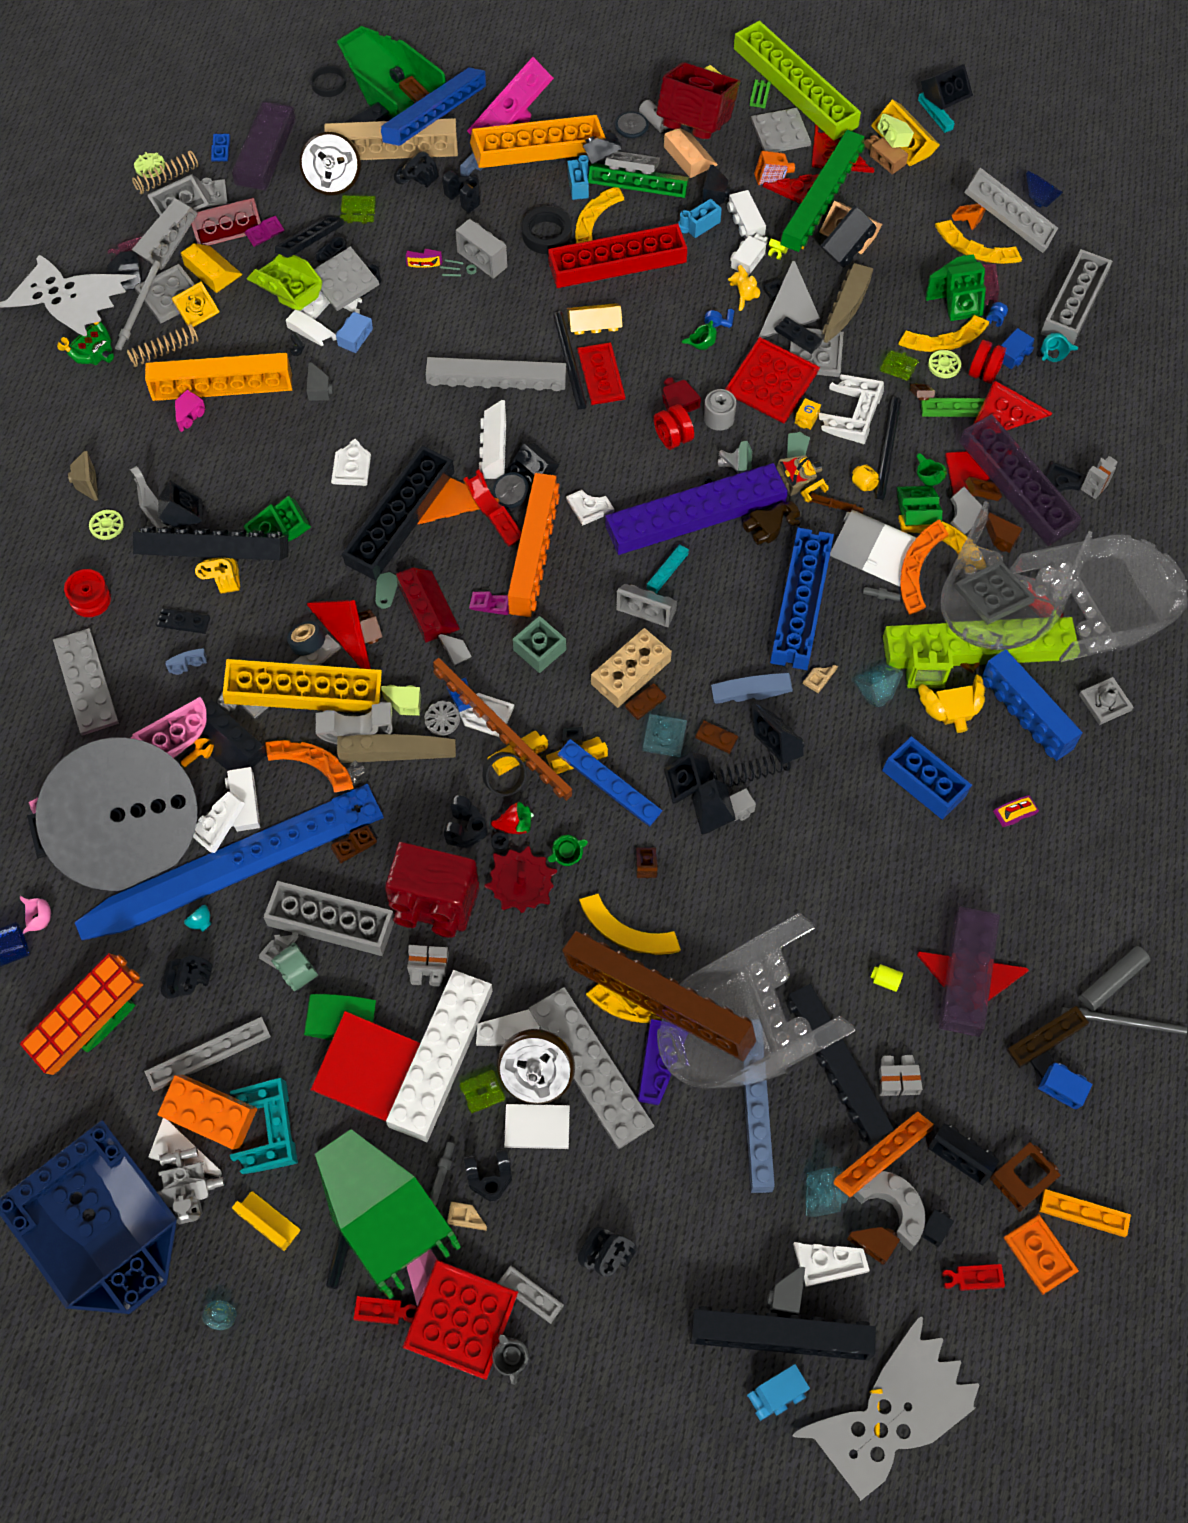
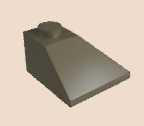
M84 451L70 464L71 472L68 473V478L76 490L96 501L98 500L96 471L88 451Z

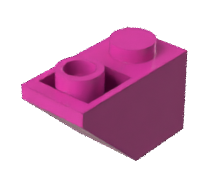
M186 390L175 400L176 422L179 431H184L183 427L186 429L190 428L193 421L197 417H201L206 410L203 400L189 390Z

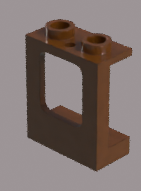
M1030 1142L996 1171L990 1180L1021 1212L1061 1175L1057 1166L1052 1162H1048L1043 1156L1042 1150ZM1029 1155L1048 1174L1033 1188H1028L1014 1173V1168Z

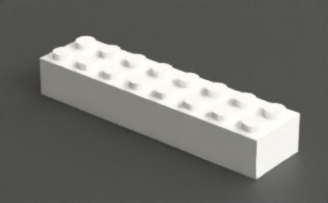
M453 970L386 1120L389 1128L428 1142L477 1029V1024L480 1022L493 992L492 984Z

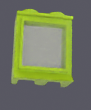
M913 649L906 670L907 688H918L921 684L926 685L928 688H945L951 668H953L952 649H948L943 663L937 662V653L935 651L929 653V663H918L917 649Z

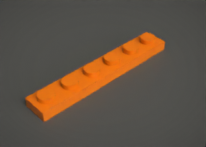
M916 1112L837 1176L834 1180V1185L846 1195L852 1197L933 1129L934 1124L919 1112Z

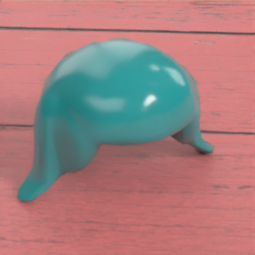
M1051 333L1043 341L1041 347L1042 360L1047 359L1050 362L1061 361L1071 350H1078V347L1072 345L1063 334ZM1058 349L1059 355L1057 358H1052L1048 355V350Z

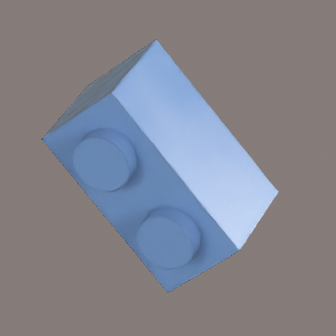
M353 311L351 316L346 319L343 327L337 331L336 339L338 346L356 353L373 330L372 319Z

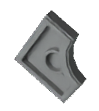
M965 487L950 499L955 509L951 525L964 535L988 514Z

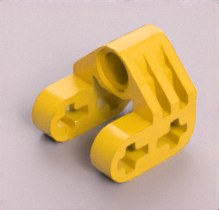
M209 558L196 566L195 573L200 579L215 578L221 594L240 591L239 568L236 559Z

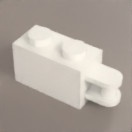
M757 233L754 238L748 236L745 241L740 243L737 252H733L730 261H732L731 268L738 271V266L741 265L749 276L765 255L769 238L762 237L760 233Z

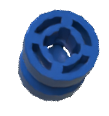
M1000 302L992 304L986 318L987 321H990L989 324L992 321H996V326H1001L1008 312L1007 306Z

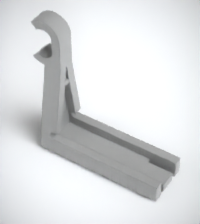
M135 466L130 471L135 476L134 480L137 483L139 506L151 523L156 526V529L163 528L167 525L163 524L158 518V499L147 486L139 468Z

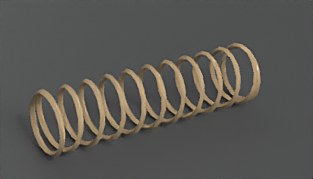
M188 151L187 153H188V155H189V157H190V159H191V161H192V163H193V168H191V169L193 170L194 167H195V165H194V161H193V158H192L191 154L193 155V157L195 158V161H196V163H197V166H196V167L199 166V165H198V161H197L195 155L193 154V152H192V151ZM182 154V157H183L185 163L187 164V168H188V170H187L186 172H189V164H188V162H187L186 157L184 156V154ZM176 157V159H177V161H178V163H179V165L181 166V169H182V173H180V175H183V166H182V164H181L179 158ZM171 159V163H172L173 167H174L175 170H176V176H174V177L177 178V176H178V172H177V171H178V170H177V168H176V166H175V163H174L173 160ZM165 162V165H166L167 169L169 170L170 176H171V179H169V180H172V172H171V170H170L169 165L167 164V162ZM159 165V167H160V169H161V171L163 172L164 177H165V181H163V183H166V181H167V179H166V174H165V172H164L162 166ZM154 167V171H155L156 175H157L158 178H159V183H160V184H158V186H160V185H161V180H160L161 178H160V176H159V174H158L156 168ZM148 170V173H149L150 177L152 178L153 184H154V187H152V188H155V180H154V178H153V176H152L150 170ZM142 173V175H143V177H144V179L146 180L147 185H148V190L146 189V191H149V189H150V187H149V182H148V180H147L145 174ZM137 176V179H138L139 183H138L137 180L133 177L132 180H133V183H134L135 188L138 190V188H137V186H136L134 180L136 181V183H137V185H138V187H139V189H140V192H141L140 194H143V193H144V188H143L144 186H143V184H142V182H141L139 176Z
M191 324L188 325L192 336L191 343H194L193 336H196V341L198 342V337L193 326ZM182 327V331H183V333H184L185 340H186L185 346H187V345H188L187 338L189 339V337H188V335L186 334L184 328ZM176 330V334L180 343L179 349H181V341L183 340L180 337L178 331ZM169 333L174 347V350L172 349V351H175L174 343H176V341L173 338L172 334ZM163 335V338H164L165 343H166V346H167V351H168V352H166V353L169 354V347H168V346H170V344H169V342L167 341L165 335ZM157 337V341L161 350L160 356H163L162 348L164 349V347L161 344L159 338ZM151 340V344H152V347H153V350H154V354H155L154 359H156V358H157L156 351H158V350H157L156 346L154 345L153 341ZM144 343L149 357V360L147 359V361L150 362V354L152 353L148 348L147 344ZM138 345V348H139V351H140V354H141V357H142V362H141V364H144V358H143V356H145V354H144V352L142 351L140 345ZM132 348L135 361L130 351L127 350L130 360L134 363V367H137V358L139 359L134 348Z

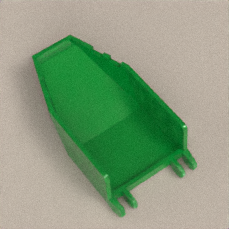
M363 26L337 40V44L367 103L373 105L379 102L389 111L390 120L415 104L399 88V83H395L392 80L389 71L394 69V67L399 66L405 76L403 80L413 76L429 93L446 83L445 74L441 69L402 40H392L391 36H381L377 31Z
M350 1129L315 1153L332 1221L380 1292L383 1291L389 1299L393 1297V1292L386 1285L385 1281L392 1277L398 1289L402 1291L405 1287L396 1273L429 1249L437 1245L446 1258L450 1256L448 1249L441 1242L446 1237L451 1241L454 1248L458 1250L461 1247L454 1232L417 1179L404 1167Z

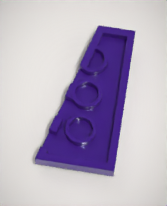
M650 1020L638 1096L639 1102L653 1105L660 1104L689 1032L669 1022Z

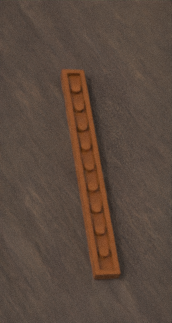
M440 658L433 662L434 674L440 680L444 679L447 682V687L452 692L456 691L460 695V700L465 705L469 704L473 708L474 714L478 718L482 717L486 721L487 727L491 731H496L501 741L506 745L509 744L513 748L512 750L519 758L522 757L526 761L529 769L539 773L540 779L546 785L549 783L559 798L563 797L567 801L572 796V788Z

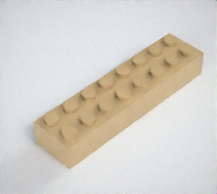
M456 118L438 119L400 146L384 143L382 140L381 126L388 121L325 124V132L340 133L352 141L359 152L360 160L412 158L423 151L429 154L430 157L458 156ZM344 157L337 158V161H345Z

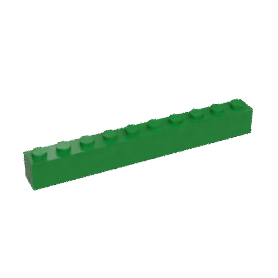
M846 130L785 228L781 240L782 246L797 252L801 250L802 246H806L809 235H813L815 225H819L821 221V215H825L828 204L831 205L833 202L834 194H838L841 183L844 184L847 173L850 174L853 168V163L856 164L858 161L859 153H863L865 136Z

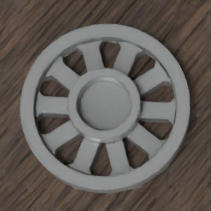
M438 701L432 704L424 716L425 725L428 730L438 736L452 733L460 723L459 710L454 704L446 701Z

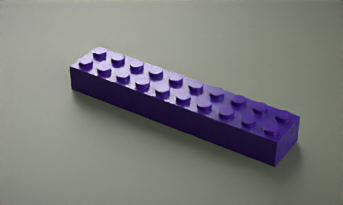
M774 463L608 514L605 516V527L617 554L621 555L735 519L756 510L776 506L781 502H786L788 490Z

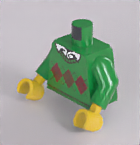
M96 322L94 326L90 325L86 329L87 336L80 334L70 345L65 337L61 338V342L65 346L60 342L57 344L59 350H66V354L78 364L91 363L97 365L102 359L110 363L114 358L110 345L112 341L109 332L102 322Z

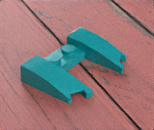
M277 1078L230 1091V1094L236 1096V1099L256 1108L264 1107L269 1141L268 1145L230 1154L232 1161L239 1160L243 1165L244 1169L240 1170V1172L248 1174L297 1164L296 1147L291 1137L287 1108L289 1097L286 1081L282 1078Z

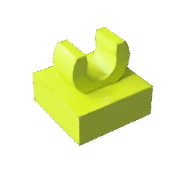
M771 239L768 244L771 248L768 255L771 257L774 252H778V260L781 259L782 253L786 254L788 250L787 247L781 245V242Z

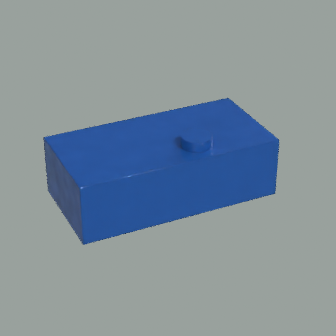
M912 736L887 759L882 770L942 820L967 796L972 784Z

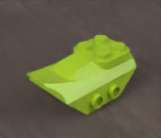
M279 254L269 264L260 270L255 269L247 277V280L276 295L280 303L295 310H302L308 304L315 301L319 297L322 287V280L308 261L295 255L286 258Z

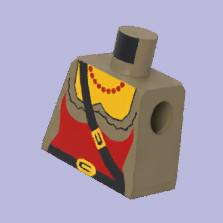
M803 455L780 459L776 469L788 493L792 496L815 483L816 473L822 472V465L819 461L811 464L809 458Z

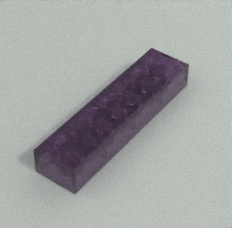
M992 414L963 431L959 441L1047 546L1052 545L1077 529L1082 520L1081 516Z

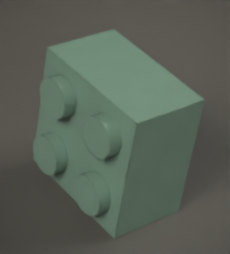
M539 616L513 638V650L537 672L541 673L566 651V638Z

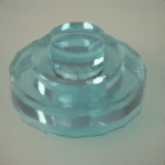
M220 1300L209 1302L204 1308L202 1318L210 1328L226 1330L234 1325L237 1314L231 1304Z

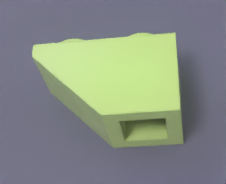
M882 114L877 129L892 148L908 147L914 134L906 122L887 114Z
M395 685L381 687L383 698L387 702H391L392 707L400 715H420V687L412 685L406 687H397Z

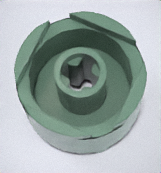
M295 942L271 960L294 992L318 976L307 957L300 952V948Z

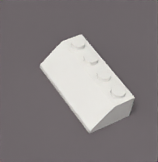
M501 400L485 410L484 418H481V429H484V433H480V443H483V447H480V458H483V462H479V470L483 473L485 479H498L505 474V400Z

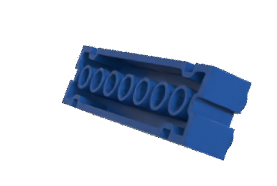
M797 528L770 663L785 666L786 662L793 663L792 668L808 670L834 534L819 531V535L811 534L812 530Z

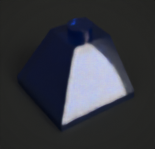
M1030 171L1026 173L1029 197L1034 200L1032 203L1040 208L1042 206L1047 207L1063 193L1040 176Z

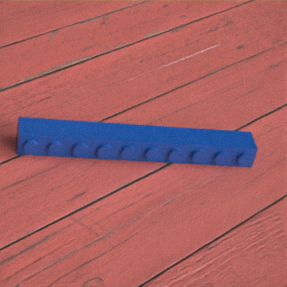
M467 68L381 126L383 142L397 146L402 145L486 87L485 71Z

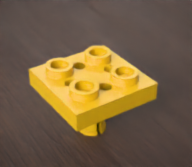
M202 282L171 299L187 326L191 324L195 327L220 312Z

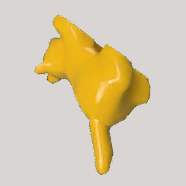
M739 265V272H735L731 278H728V281H731L730 286H738L740 294L739 311H742L745 301L758 298L760 290L757 287L756 279L753 276L748 277L746 270Z

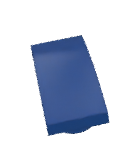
M213 134L212 162L229 160L230 134Z

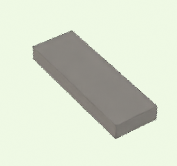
M511 1265L497 1283L517 1291L516 1299L550 1324L564 1306Z

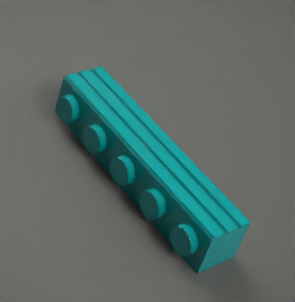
M924 92L919 94L918 101L944 133L953 130L955 123L949 115L926 99Z
M679 544L647 583V589L657 594L677 567L688 556L689 549Z

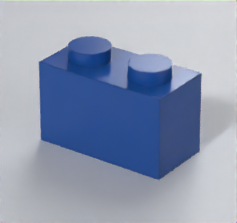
M1017 328L1001 345L1007 348L1002 364L1010 369L1015 365L1019 366L1024 356H1029L1033 351L1034 347L1032 345L1035 339Z
M1054 1063L1048 1067L1038 1089L1076 1110L1083 1106L1093 1084L1088 1082L1084 1076L1069 1071L1065 1065Z

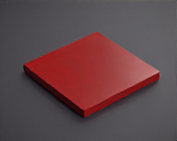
M759 337L725 390L734 394L735 398L742 403L785 423L819 372L820 367Z
M345 1011L311 1087V1091L386 1122L421 1043Z
M435 1260L402 1348L487 1380L493 1363V1350L500 1343L499 1336L504 1333L518 1292Z

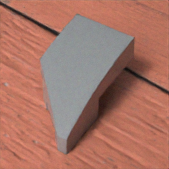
M442 634L438 635L442 646L447 651L454 665L471 658L463 640Z
M293 932L292 935L281 937L280 935H274V940H271L259 954V959L276 968L271 960L294 943L298 938V933Z

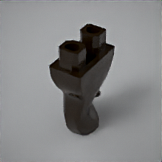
M792 501L781 502L771 510L751 512L750 518L743 522V528L748 533L756 529L757 532L753 534V539L757 545L764 542L768 544L778 537L781 531L783 514H787L786 520L789 524L799 526L800 521L795 519L800 517V511Z

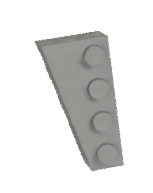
M175 198L132 250L152 265L154 261L160 262L159 269L162 270L198 213Z

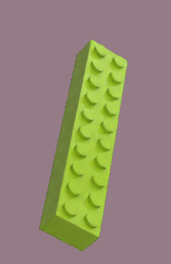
M760 20L735 33L734 50L833 141L842 137L846 130L852 131L859 127L861 112Z
M1072 617L994 621L988 625L985 621L886 626L883 634L887 669L907 668L913 649H917L918 663H929L928 655L931 651L937 653V662L943 663L948 649H952L953 666H960L961 663L969 665L980 663V665H985L988 663V660L1005 649L1018 663L1074 660L1079 650Z

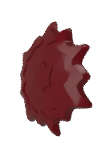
M529 846L521 853L509 850L506 856L493 854L495 868L490 872L492 881L484 886L494 892L495 899L501 901L502 910L515 907L521 913H524L527 907L534 909L540 903L550 904L548 895L554 887L551 877L557 873V869L546 866V857L533 856Z

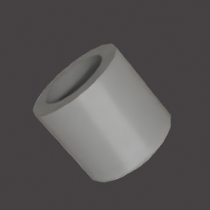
M716 389L706 396L704 422L708 427L714 430H725L733 425L737 405L734 394L724 389Z

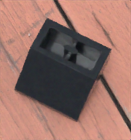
M523 443L506 473L517 472L523 475L528 481L529 493H531L535 473L553 475L560 464L535 443Z

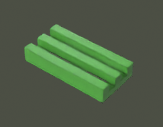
M755 79L750 106L766 107L771 82L768 81L766 84L764 83L765 81L761 80V83H759ZM757 86H760L757 102L754 103ZM763 87H766L763 104H760Z

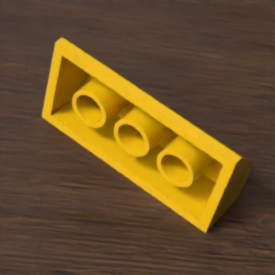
M893 99L871 125L883 138L884 136L877 129L882 114H887L908 124L914 134L909 146L900 148L908 153L907 164L909 166L931 156L940 145L900 103Z

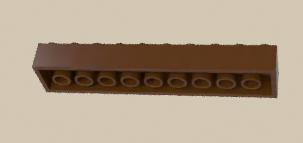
M575 931L562 950L568 966L572 970L743 1062L756 1043L753 1024L747 1017H739L728 1007L716 1005L709 997L703 998L699 996L692 988H684L676 980L663 977L659 971L655 969L650 970L640 961L629 959L623 952H615L606 943L594 941L587 933L581 934Z

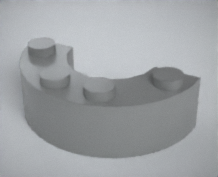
M391 702L372 705L371 712L362 716H344L338 714L335 710H325L316 713V735L333 744H337V736L391 734L392 732Z
M882 1171L853 1196L861 1204L868 1199L874 1198L884 1199L891 1203L899 1216V1227L896 1231L897 1238L911 1251L919 1241L925 1225V1211L922 1200L914 1187L905 1179L896 1174Z

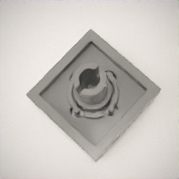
M210 178L202 179V183L210 195V204L195 212L228 204L225 179L212 181Z
M1113 677L1082 690L1079 694L1099 725L1126 714L1134 708Z

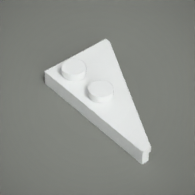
M163 1118L149 1158L160 1161L159 1155L175 1153V1150L180 1149L183 1151L195 1146L167 1119ZM198 1150V1157L183 1159L184 1165L204 1161L202 1167L205 1174L221 1177V1170L200 1150ZM176 1161L168 1163L177 1166Z

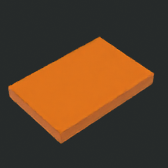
M1040 1214L1003 1237L1042 1295L1079 1272Z

